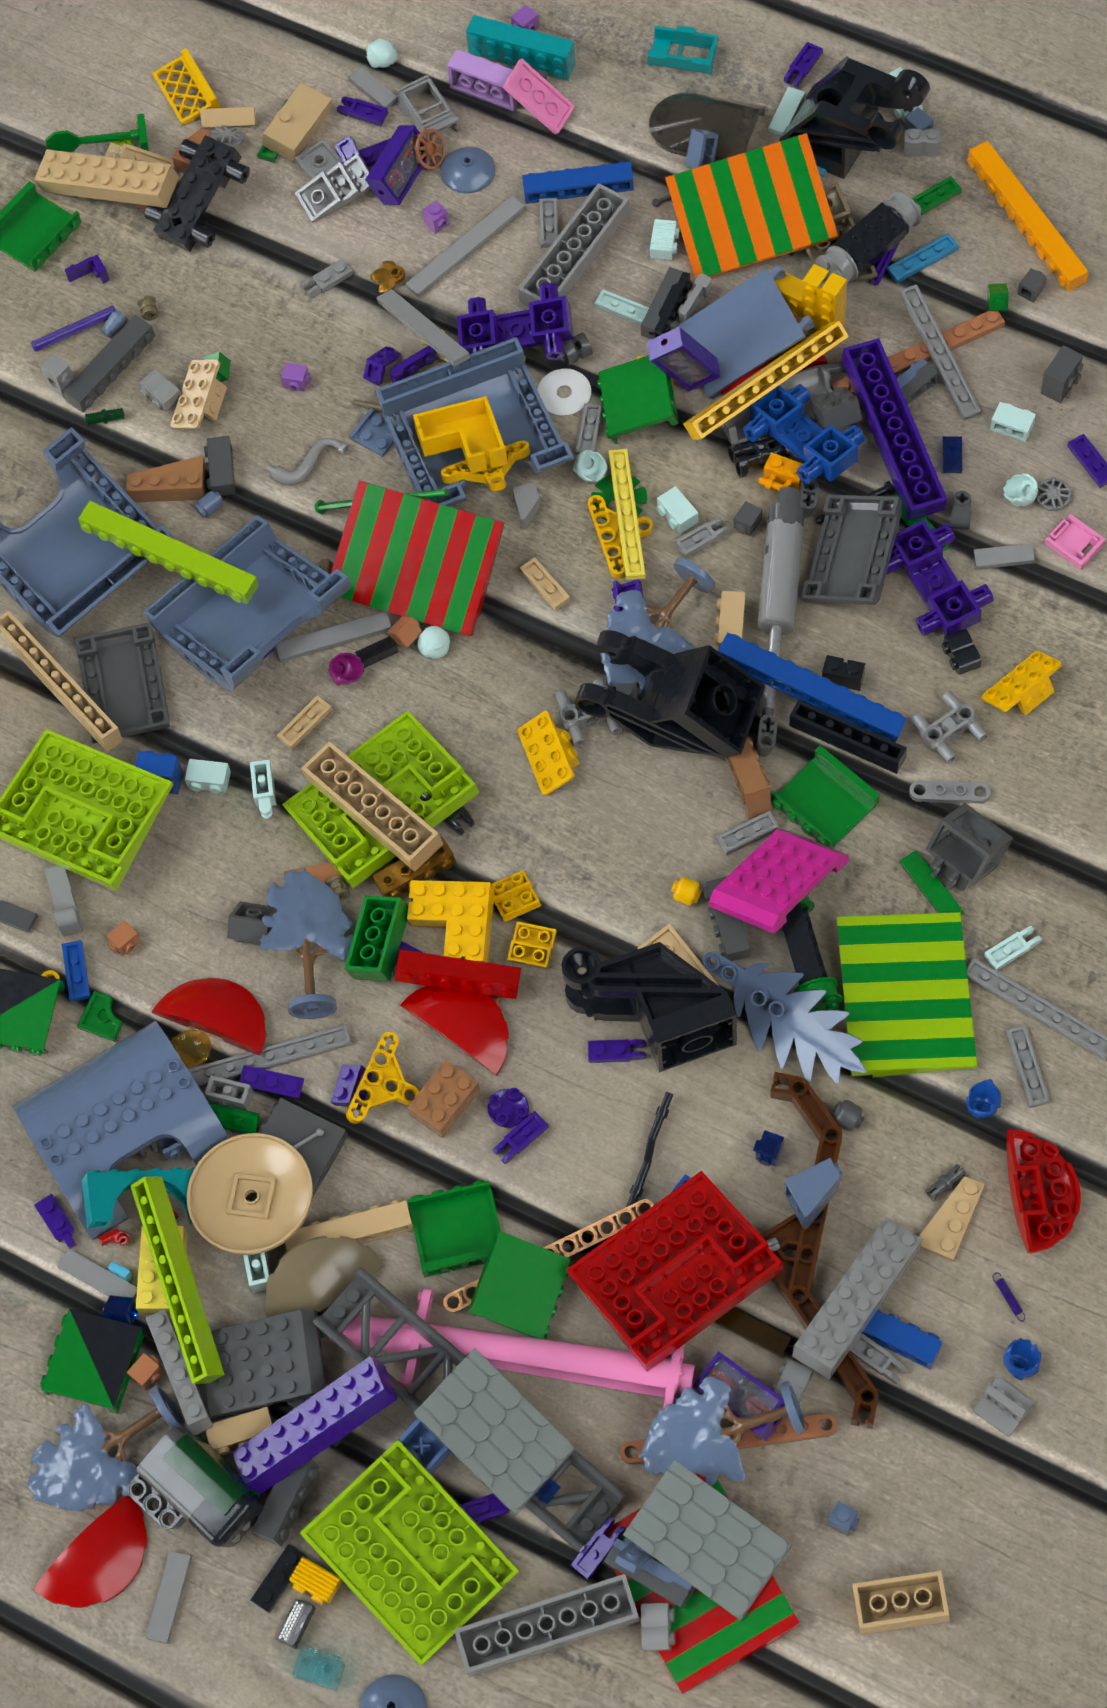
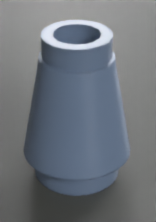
M116 310L110 314L101 331L107 337H110L125 326V322L128 319L119 310Z

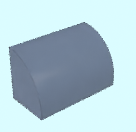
M692 129L685 165L694 169L713 163L719 135L706 130Z

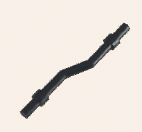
M665 1092L661 1105L657 1107L655 1113L657 1116L648 1136L643 1164L635 1185H632L629 1193L631 1195L626 1207L636 1203L644 1191L642 1187L651 1167L655 1142L663 1121L667 1119L669 1114L668 1108L673 1098V1094L670 1092Z

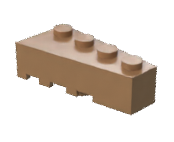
M204 456L127 474L126 492L134 502L199 500L206 495Z
M750 736L746 739L741 755L726 757L731 771H733L736 786L739 787L743 805L746 804L748 818L752 819L769 810L772 812L769 794L772 791L769 779L765 780L764 778L766 773L763 765L759 766L758 764L760 762L757 751L752 750L753 742Z

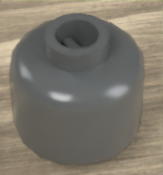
M849 1100L839 1101L832 1112L836 1123L847 1131H851L855 1127L859 1128L864 1120L862 1108Z

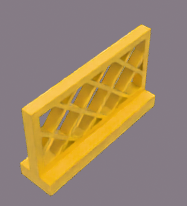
M187 48L180 51L182 54L180 57L152 73L183 126L201 116L200 109L222 108ZM183 62L182 71L175 70V67ZM163 73H169L166 80L159 79L158 76ZM173 74L180 75L178 82L171 81ZM184 76L191 77L189 83L182 82ZM169 85L176 86L174 93L167 92ZM180 87L187 88L185 94L178 93ZM192 88L199 89L197 96L189 95ZM176 97L183 98L181 105L174 104ZM188 99L195 100L193 107L185 106ZM199 101L207 103L204 107L197 108ZM184 110L191 111L189 116L184 119L182 118Z

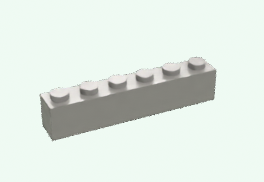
M166 1309L145 1317L191 1433L196 1435L212 1428L213 1424L197 1384H192L176 1331Z

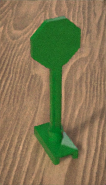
M137 114V129L130 130L129 132L78 137V135L64 130L55 131L45 139L47 150L73 152L80 144L130 139L131 141L139 140L140 148L149 151L144 114Z

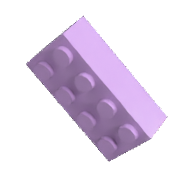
M455 51L447 65L451 89L512 111L516 109L519 102L502 88L513 69L504 67L499 63H493L482 57L471 55L465 51Z

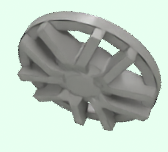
M222 125V128L216 126L210 136L230 147L239 146L244 142L242 130H236L237 127L227 128Z
M1053 477L1042 480L1038 484V491L1043 494L1038 496L1037 492L1035 500L1042 508L1049 511H1058L1069 504L1071 488L1063 479L1060 480ZM1055 482L1059 483L1057 487L1054 486ZM1058 501L1060 506L1056 507L1055 502ZM1051 502L1052 507L1047 506L1046 504Z

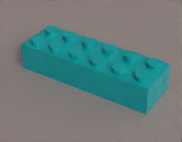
M473 15L466 29L468 53L477 57L504 63L508 66H516L517 62L523 59L534 70H544L549 76L567 81L576 65L574 41L477 15Z

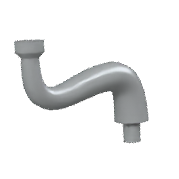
M323 438L313 445L304 461L296 470L288 471L280 465L274 467L269 464L266 471L271 473V478L279 483L295 485L302 482L308 476L323 448L333 446L343 455L347 452L349 445L341 443L334 438Z

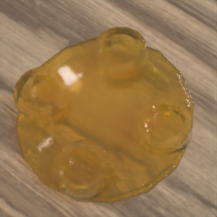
M198 1028L185 1030L171 1040V1044L186 1067L199 1066L210 1055V1039L206 1033Z

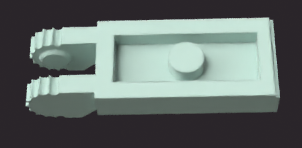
M1029 926L984 953V956L994 970L998 971L1038 945L1042 938L1036 936L1026 942L1024 938L1034 932V928Z

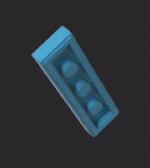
M948 233L888 266L886 271L898 284L959 250V245Z

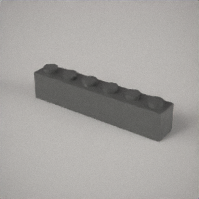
M134 315L63 391L66 402L82 413L87 408H90L98 396L102 395L106 388L117 379L118 375L128 368L130 362L140 355L142 349L152 342L155 337L152 325Z

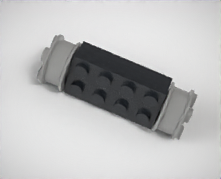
M904 191L893 192L889 200L882 201L830 246L825 255L817 257L815 264L829 271L824 281L826 282L832 272L847 279V283L849 281H856L902 241L905 235L910 232L911 227L920 224L921 207Z

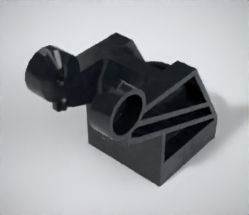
M848 58L812 86L805 102L791 124L784 130L779 138V142L807 133L816 165L832 175L845 179L862 150L880 153L882 148L892 149L903 135L904 130L900 121H885L880 112H878V107L904 109V112H911L914 107H918L923 103L930 91V84L922 74L914 70H902L895 77Z
M612 630L600 632L594 651L608 654L612 664H629L645 677V683L639 700L617 691L615 686L603 687L597 684L584 683L580 685L574 701L575 706L580 711L593 717H609L651 747L724 758L742 754L765 688L764 684L710 645L673 654L636 636L628 637L623 633Z
M661 942L601 962L596 952L585 947L574 948L563 957L561 966L563 979L566 982L565 994L569 1007L577 1013L593 1017L595 1021L639 1022L659 1072L737 1045V1015L728 993ZM580 967H584L586 969V972L584 974H579L577 972Z

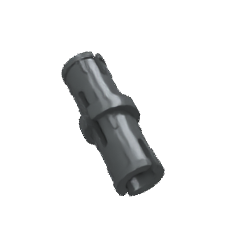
M956 1164L945 1175H940L938 1177L939 1180L925 1190L927 1196L934 1201L944 1191L950 1190L955 1182L966 1175L964 1169H959L961 1166Z

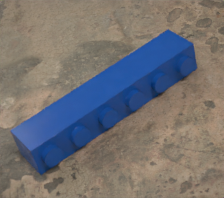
M631 161L522 175L526 204L539 202V199L557 198V200L589 196L598 183L615 192L634 190Z

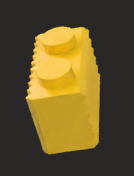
M305 1557L301 1558L289 1579L295 1591L304 1594V1592L311 1594V1599L320 1605L324 1602L329 1605L343 1582L340 1577Z

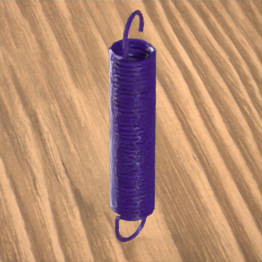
M1001 1278L995 1282L1015 1316L1022 1313L1023 1310L1005 1280Z

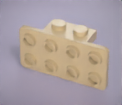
M218 360L191 361L170 424L173 429H198L203 416L211 421L217 420L227 389L226 385L216 379L220 367Z

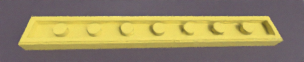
M608 450L626 580L645 579L646 574L628 450Z

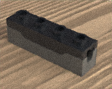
M669 267L641 323V336L653 339L670 331V325L672 321H676L680 305L684 304L686 292L691 290L690 273Z

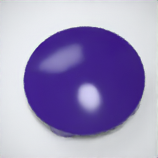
M502 1089L489 1097L487 1111L490 1119L495 1124L511 1128L520 1124L527 1117L529 1104L519 1089Z

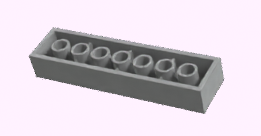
M598 183L518 288L519 301L529 306V302L539 301L540 286L548 283L558 286L559 297L567 296L629 214V198Z
M885 1217L794 1345L792 1357L825 1378L830 1379L875 1312L880 1308L919 1252L922 1239Z
M622 1574L454 1629L466 1673L469 1677L640 1622L626 1575Z

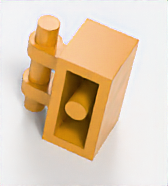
M771 452L764 466V477H760L758 484L765 486L766 489L777 491L781 487L799 489L802 480L797 474V468L802 463Z

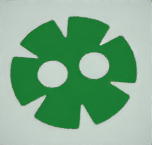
M611 475L604 477L595 485L603 493H591V496L599 495L603 497L608 509V504L615 500ZM631 476L635 503L646 504L647 492L645 487L634 489L640 483V480ZM597 502L593 503L596 509L599 508ZM636 505V512L638 516L643 511V509Z

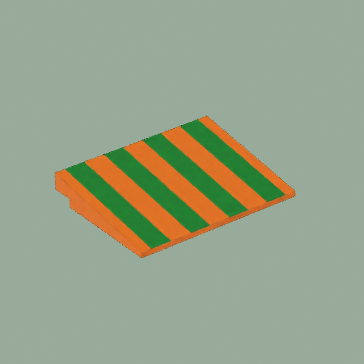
M807 133L665 177L695 279L699 274L712 278L839 238Z

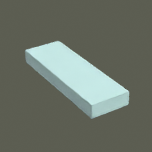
M791 87L787 88L768 127V132L780 136L783 134L786 127L793 121L805 97L804 91Z
M602 289L594 303V307L638 325H641L649 307Z

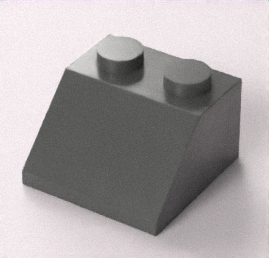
M240 901L229 915L227 938L233 939L236 942H252L254 945L260 946L261 942L259 940L263 934L267 935L272 927L264 925L262 918L265 915L272 917L277 912V908Z

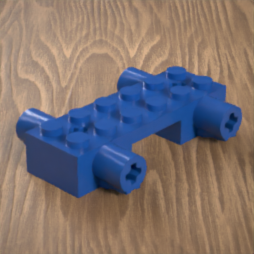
M802 384L789 391L777 386L750 405L751 421L743 427V432L747 439L755 442L768 433L805 462L797 468V474L804 483L809 484L819 475L824 476L831 482L858 461V445L865 440L862 430L853 425L841 433L832 425L825 430L804 415V404L811 397L807 388Z

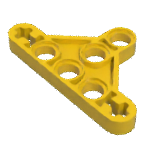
M521 440L506 445L507 465L492 469L488 466L487 470L472 474L469 469H466L469 468L466 460L447 466L441 470L443 482L446 484H452L461 480L487 484L492 491H500L506 487L504 476L517 460L530 455L529 443Z
M593 495L588 499V511L610 574L616 579H621L625 577L617 513L607 508L603 497ZM597 502V504L599 505V512H597L595 505H593V503ZM603 517L607 519V522L605 524H598L597 519ZM648 517L637 518L638 526L642 523L649 525V528L646 530L639 528L640 538L650 535L653 530L651 519ZM609 533L613 537L610 540H604L602 536ZM615 549L618 551V554L616 556H609L608 551ZM617 561L619 568L621 569L620 572H618V570L616 569L615 562Z
M384 1033L376 1045L346 1111V1118L353 1124L362 1122L369 1109L393 1101L409 1106L412 1101L405 1098V1092L412 1091L415 1097L419 1093L418 1088L404 1080L394 1054L399 1043L398 1036L395 1033ZM390 1038L392 1039V1044H390L387 1051L383 1050L386 1045L385 1040ZM377 1055L385 1057L386 1063L384 1065L376 1062L375 1057ZM375 1073L378 1076V1081L370 1082L367 1079V1074ZM394 1082L397 1087L396 1091L391 1092L387 1090L386 1083ZM362 1090L367 1091L370 1095L369 1100H362L359 1097V1092ZM358 1104L362 1105L357 1118L353 1117L354 1113L352 1111H355Z

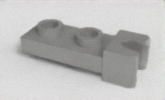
M704 274L697 276L694 281V289L688 292L686 302L681 304L678 309L679 323L690 318L703 297H708L713 288L710 286L713 280L711 277Z

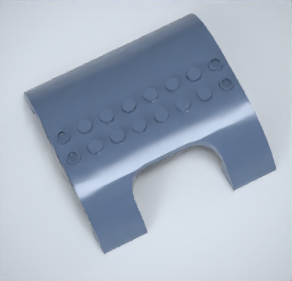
M517 337L472 353L469 359L457 366H453L448 362L376 389L388 430L415 492L445 488L448 490V496L427 498L426 500L447 506L466 501V496L463 489L472 481L461 480L452 484L443 482L441 476L443 468L466 460L462 447L424 457L415 429L414 414L487 396L504 446L521 440L529 443L530 455L517 460L511 468L525 467L538 474L574 459L567 442L562 443L525 365L524 352Z
M72 427L43 450L47 462L60 482L58 497L20 528H9L0 522V585L36 623L56 637H60L149 562L143 556H136L126 548L121 549L109 540L103 541L96 534H89L81 529L78 518L89 501L95 502L175 539L163 525L158 528L85 449L84 439Z
M257 515L210 555L257 577L259 586L248 604L238 603L226 594L221 595L211 587H203L197 581L183 577L143 611V614L160 636L187 663L219 687L233 691L262 666L263 657L303 622L321 615L350 589L351 583L349 577L338 569L329 574L277 539L269 523Z
M156 1021L12 1106L92 1240L127 1220L128 1216L116 1199L113 1209V1221L109 1227L87 1228L82 1179L86 1173L92 1170L109 1172L123 1160L162 1138H173L180 1142L197 1166L198 1162L209 1150L222 1141L229 1139L202 1091Z

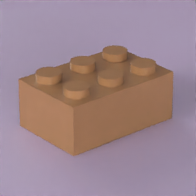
M445 1059L407 1107L409 1115L443 1138L480 1092L479 1082Z

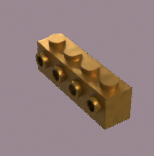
M441 836L443 845L415 872L403 861L399 860L372 875L374 884L383 897L399 898L403 892L410 890L411 880H431L440 871L450 869L456 861L453 852L444 838Z

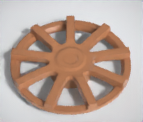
M425 128L417 134L416 146H414L417 163H420L426 170L436 169L442 163L445 155V144L441 134L433 128ZM430 131L434 132L433 135H432L431 140H430V137H429V132H430ZM424 134H426V141L422 137ZM437 135L441 140L439 143L434 142ZM441 145L442 154L438 153V147ZM434 156H438L439 158H441L438 164L436 163ZM429 158L431 159L433 166H429Z

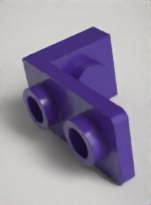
M98 254L65 269L69 282L94 272L96 278L100 277L103 284L110 281L107 270Z
M392 347L382 348L367 358L363 378L379 386L383 383L386 367L399 359L401 353L395 351Z

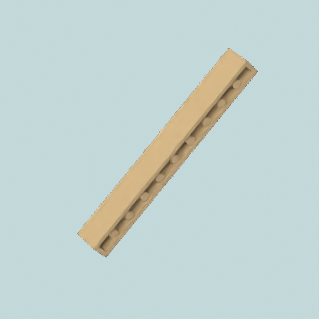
M8 611L0 616V637L105 751L108 752L123 742L118 727L12 613Z

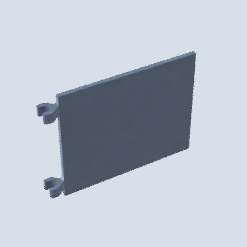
M780 264L775 266L771 272L767 268L673 328H682L717 357L721 377L702 385L709 398L806 337L804 331L815 327L809 315L805 316L798 323L781 294L775 280L784 278L786 273Z

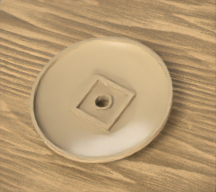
M249 1133L231 1137L209 1150L195 1167L187 1190V1207L190 1218L199 1234L212 1246L222 1251L237 1255H254L270 1251L290 1239L304 1223L313 1198L311 1173L300 1153L292 1145L278 1137L261 1133ZM256 1193L257 1198L254 1201L249 1202L246 1200L248 1194Z

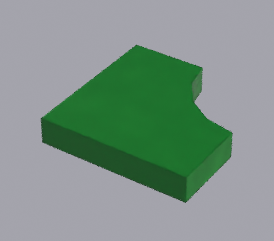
M93 991L77 1028L115 1042L123 1022L113 1015V998Z

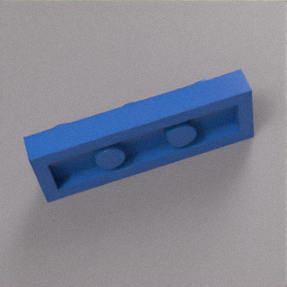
M82 940L62 944L70 1001L75 1002L91 998Z

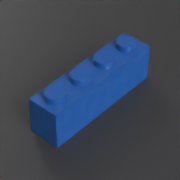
M879 1308L862 1334L876 1344L931 1370L943 1341L939 1340L940 1338L933 1333L928 1332L926 1334L920 1331V1328L915 1324L901 1322L900 1318L894 1314L889 1313L887 1315L880 1312Z

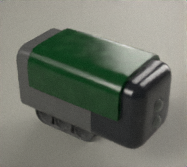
M181 1427L171 1428L139 1464L136 1469L138 1474L128 1485L130 1497L161 1527L165 1529H178L187 1520L215 1547L230 1548L235 1546L257 1521L264 1507L263 1501L259 1498L260 1492L248 1486L240 1477L239 1472L202 1437L193 1435L186 1428ZM140 1484L144 1487V1492L141 1495L137 1492ZM157 1498L159 1501V1507L158 1509L154 1510L152 1504L153 1501ZM172 1513L175 1519L173 1524L170 1525L168 1523V1516Z

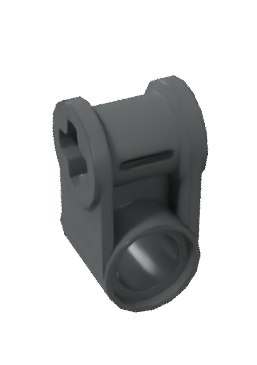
M958 491L954 495L950 528L970 529L971 496L966 491Z

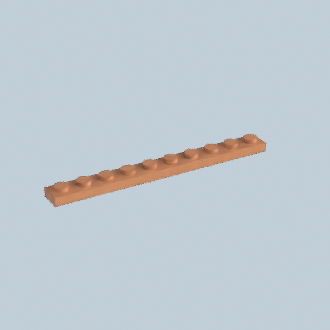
M987 311L942 332V335L951 351L1005 326V321L998 311ZM922 341L888 357L895 376H897L899 373L907 371L914 362H919L922 358L927 362L932 360ZM848 376L830 384L832 391L838 387H846L853 395H856Z

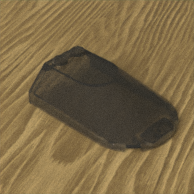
M692 92L678 93L665 98L653 109L649 119V130L656 144L662 149L686 157L692 129L716 133L719 135L714 162L747 152L759 115L764 116L765 107Z

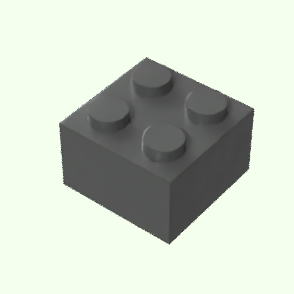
M1063 345L1044 372L1041 394L1060 404L1064 398H1068L1072 392V386L1074 384L1077 385L1082 377L1080 372L1084 366L1082 363L1083 355Z
M846 387L835 388L833 392L819 394L810 400L815 420L824 430L830 425L839 429L863 420L858 399Z

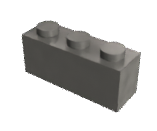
M230 437L207 438V446H204L205 457H208V462H205L206 472L210 475V478H207L208 490H212L214 493L217 491L221 496L236 494Z

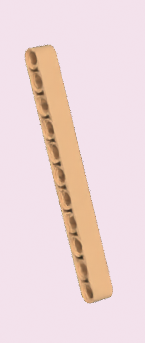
M647 1199L640 1200L543 1248L568 1258L613 1236L624 1228L626 1224L620 1221L622 1213H628L631 1217L630 1222H632L641 1215L639 1212L640 1204H647L649 1208L654 1206V1204ZM603 1222L611 1224L612 1231L609 1234L602 1232L601 1224ZM589 1231L593 1235L591 1243H585L582 1240L583 1232ZM568 1240L573 1243L574 1249L572 1252L564 1251L562 1247L564 1241ZM479 1279L447 1294L443 1299L444 1308L449 1312H457L469 1306L472 1299L467 1297L466 1290L469 1287L476 1288ZM454 1296L458 1299L459 1305L457 1308L452 1309L448 1307L447 1299Z

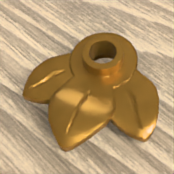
M389 260L382 262L381 268L375 270L371 274L370 279L380 283L379 293H385L391 289L393 290L396 284L402 283L405 280L406 272L402 266H397L395 262Z

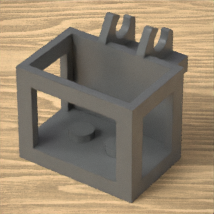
M964 803L941 819L925 849L935 856L930 865V868L934 871L931 876L935 878L942 873L949 879L950 884L947 886L949 890L956 887L963 891L969 882L975 885L998 867L1013 837ZM944 827H947L948 830L941 834Z

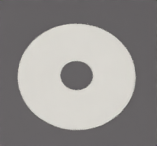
M558 369L548 373L540 381L537 388L547 411L556 415H570L584 408V403L587 404L591 397V386L588 379L580 372L572 369ZM561 386H568L571 388L572 393L567 398H560L557 395V389Z

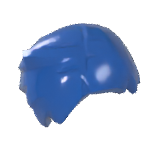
M1019 1338L1018 1340H1013L1006 1348L1003 1356V1363L1008 1371L1018 1380L1031 1377L1039 1372L1041 1352L1038 1351L1037 1345H1032L1029 1339L1023 1340Z

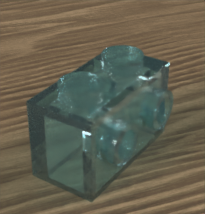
M308 1647L307 1650L300 1649L292 1675L296 1679L337 1692L345 1664L341 1661V1657L328 1654L327 1657L320 1655L319 1650Z

